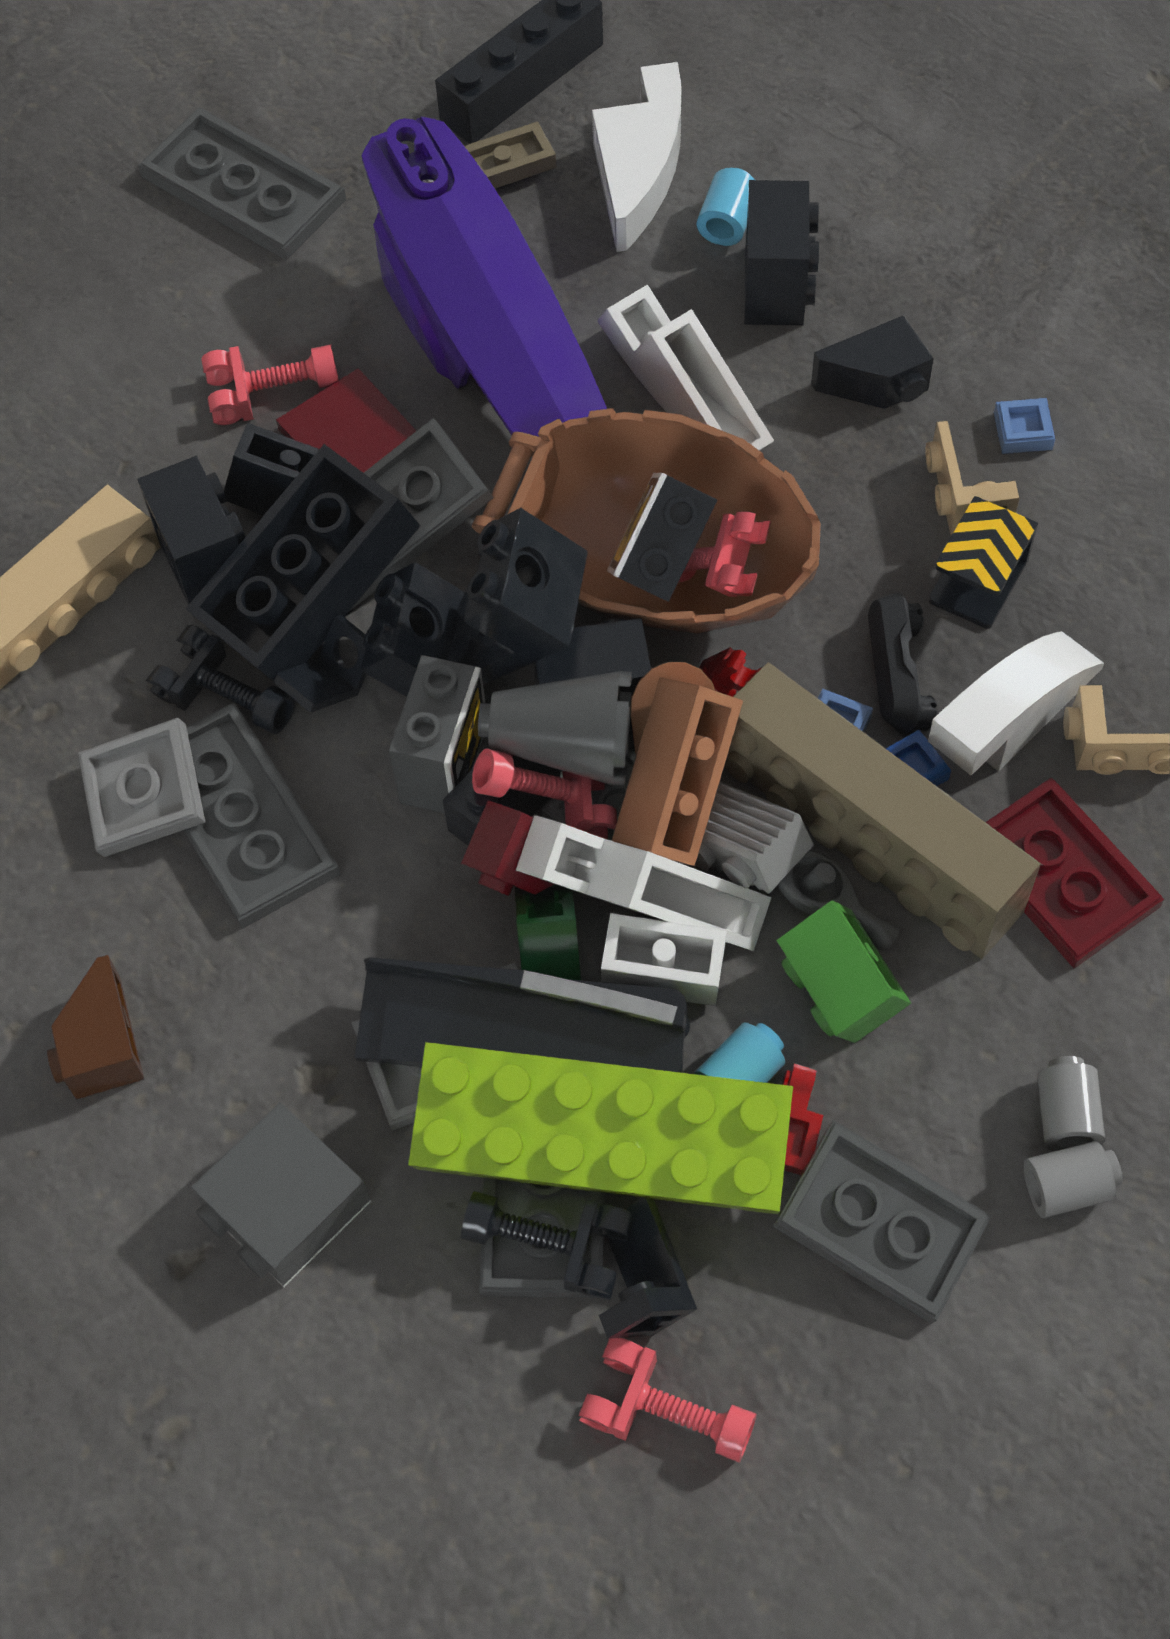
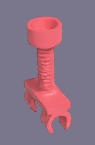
M331 345L311 348V355L305 360V363L304 361H300V363L295 362V364L276 366V368L256 370V373L251 371V374L245 371L239 346L230 347L229 352L213 350L207 352L201 358L207 384L222 386L235 380L236 391L222 389L208 396L209 410L212 412L213 423L217 425L234 424L241 418H244V421L253 420L249 394L254 389L258 391L259 389L263 390V388L278 387V384L283 386V383L288 385V382L293 384V381L298 383V380L302 382L303 379L307 381L308 378L309 380L316 381L319 388H324L339 380Z
M737 512L735 516L730 513L723 514L715 546L694 548L679 582L690 580L696 570L709 569L705 582L706 587L729 597H737V595L751 596L757 573L743 574L751 544L766 543L771 521L754 522L756 514L751 512Z
M488 748L484 749L476 759L472 773V785L474 791L478 794L501 798L509 789L562 800L565 806L566 825L604 839H608V828L615 830L617 824V811L613 806L607 804L592 805L591 791L605 789L603 782L562 771L563 778L514 767L513 758L510 754Z
M625 1338L609 1339L602 1355L605 1358L603 1363L617 1371L633 1375L621 1407L600 1396L587 1394L578 1415L581 1417L580 1422L601 1432L613 1434L615 1437L626 1441L637 1411L645 1409V1412L649 1413L651 1411L653 1415L657 1413L658 1417L663 1416V1419L668 1418L669 1421H674L676 1424L680 1423L683 1427L686 1425L688 1429L692 1427L693 1431L698 1430L701 1434L704 1432L706 1436L710 1434V1437L716 1443L715 1453L740 1463L755 1424L756 1413L732 1405L727 1412L716 1415L715 1411L710 1413V1409L704 1410V1407H698L697 1404L693 1405L692 1402L687 1403V1400L684 1399L681 1401V1398H675L672 1394L669 1396L667 1392L664 1394L661 1390L657 1392L656 1388L652 1389L648 1385L657 1362L656 1351L647 1347L643 1348Z

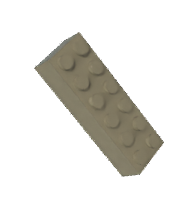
M767 662L734 696L743 700V704L724 765L727 771L740 782L747 783L749 781L766 795L769 802L800 814L803 823L808 826L810 833L820 844L830 849L834 847L852 860L854 867L863 877L872 882L880 881L897 894L899 902L910 913L920 917L924 915L942 929L945 938L953 946L962 951L970 950L980 959H983L1023 915L1041 865L1040 862L771 663Z

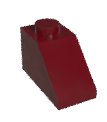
M488 800L461 864L482 873L478 881L479 884L507 896H510L513 887L536 895L554 885V883L516 871L533 817Z

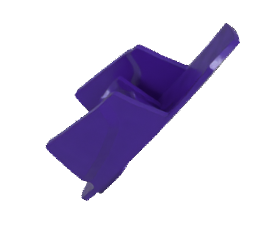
M420 116L416 120L406 118L396 120L390 124L386 132L372 136L361 157L378 208V214L373 227L382 279L402 318L436 371L450 379L457 389L466 386L471 373L511 436L513 432H523L540 437L538 435L540 428L559 418L563 423L570 419L588 417L589 411L607 409L590 367L561 306L514 218L490 180L449 127L442 121ZM410 141L414 143V152L409 154V147L401 142ZM427 179H428V180H433L434 182L425 183V182H423V180H427Z

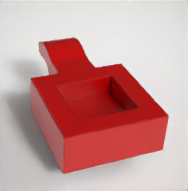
M731 647L704 659L699 666L712 681L715 691L732 697L736 694L737 690L740 691L762 669L751 670L745 667V656L747 654L743 650H733Z
M794 1063L791 1071H785L781 1084L793 1086L784 1170L801 1175L816 1149L824 1115L807 1110L817 1070Z

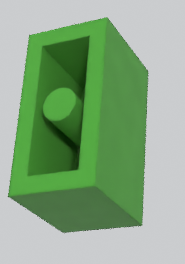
M833 900L776 940L786 955V958L781 961L785 972L800 989L805 987L816 1004L811 1007V1013L820 1028L830 1037L835 1034L836 1037L856 1043L912 1004L853 911Z

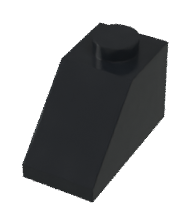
M900 316L814 352L811 385L817 392L885 409L902 401H913L925 391H928L934 358L906 318Z
M247 423L233 455L224 492L227 502L265 515L319 449Z

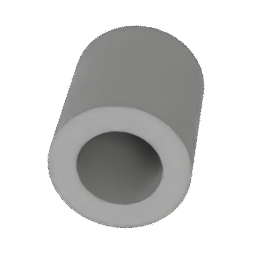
M1064 1056L1050 1060L1048 1067L1037 1074L1044 1145L1055 1151L1092 1141H1098L1102 1145L1106 1138L1097 1069L1091 1065L1084 1064V1060L1076 1056Z
M1098 1141L1084 1143L1024 1160L1026 1186L1033 1206L1041 1218L1114 1200L1116 1186L1122 1185L1123 1182L1121 1167L1115 1153L1112 1150L1105 1151Z

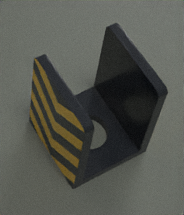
M974 496L936 562V570L941 572L942 575L930 594L929 603L981 627L990 629L1029 561L1038 522Z

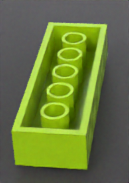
M425 1042L408 1165L425 1171L779 1214L793 1086Z

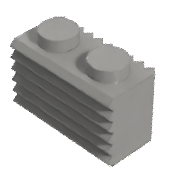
M720 781L695 865L702 870L715 867L719 872L724 871L727 877L735 884L744 888L755 885L759 890L763 889L769 894L814 844L800 814Z

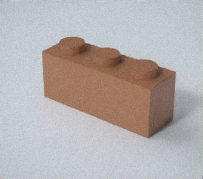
M659 677L612 841L695 866L743 700L699 685Z

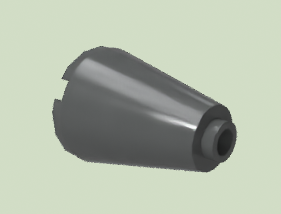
M618 671L495 691L492 693L491 703L480 704L478 736L488 737L489 749L606 784L625 786L627 770L616 769V767H625V755H628L632 692L621 691V686L630 687L632 672Z

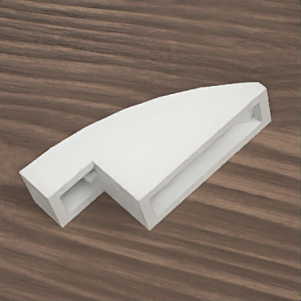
M678 62L640 67L641 103L592 110L593 146L617 252L626 251L652 221L667 195L676 171L681 141V80Z
M646 285L607 308L597 320L635 376L667 413L681 414L742 438L759 451L774 441L692 309L670 321L650 287Z
M1062 631L1043 636L1003 659L946 706L932 720L928 742L970 775L985 762L999 772L1077 694L1080 685H1086L1102 670L1104 663Z
M535 815L516 871L662 921L727 931L725 942L751 951L755 949L772 898L654 853L610 841L566 824Z

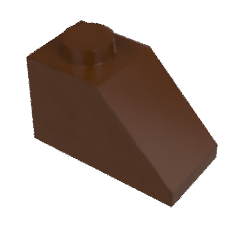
M109 955L98 957L52 1024L51 1028L56 1047L47 1050L48 1062L55 1082H65L76 1100L144 1080L120 976Z

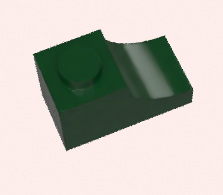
M554 884L534 895L515 887L521 970L581 981L572 890Z

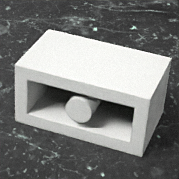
M610 913L601 965V982L672 988L681 992L686 1002L716 1006L727 931Z

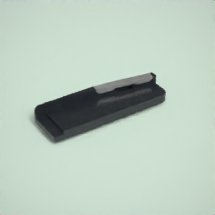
M372 957L364 959L366 979L354 1057L357 1061L422 1067L425 1042L682 1073L684 1038L689 1033L690 1020L687 1017L686 999L678 990L663 987L568 980L515 969ZM580 1003L621 1012V1015L580 1006Z

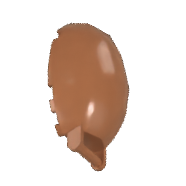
M613 408L589 411L588 417L570 419L563 423L559 418L541 427L538 433L540 437L523 432H513L509 440V445L512 449L493 489L492 496L494 498L487 503L483 514L477 515L472 523V528L481 534L484 526L489 522L505 516L528 462L533 457L508 514L522 508L588 551L578 604L608 619L632 620L642 618L643 626L696 634L772 618L814 579L819 566L821 523L793 475L786 470L784 472L765 459L762 452L742 438L681 414L644 410L643 414L630 412L616 413ZM653 473H664L718 500L695 548L715 546L723 514L730 513L735 516L737 512H751L756 514L754 522L771 521L766 543L751 544L743 574L757 573L751 596L737 595V597H729L706 587L705 582L709 569L696 570L690 580L678 582L668 602L613 576L607 571Z

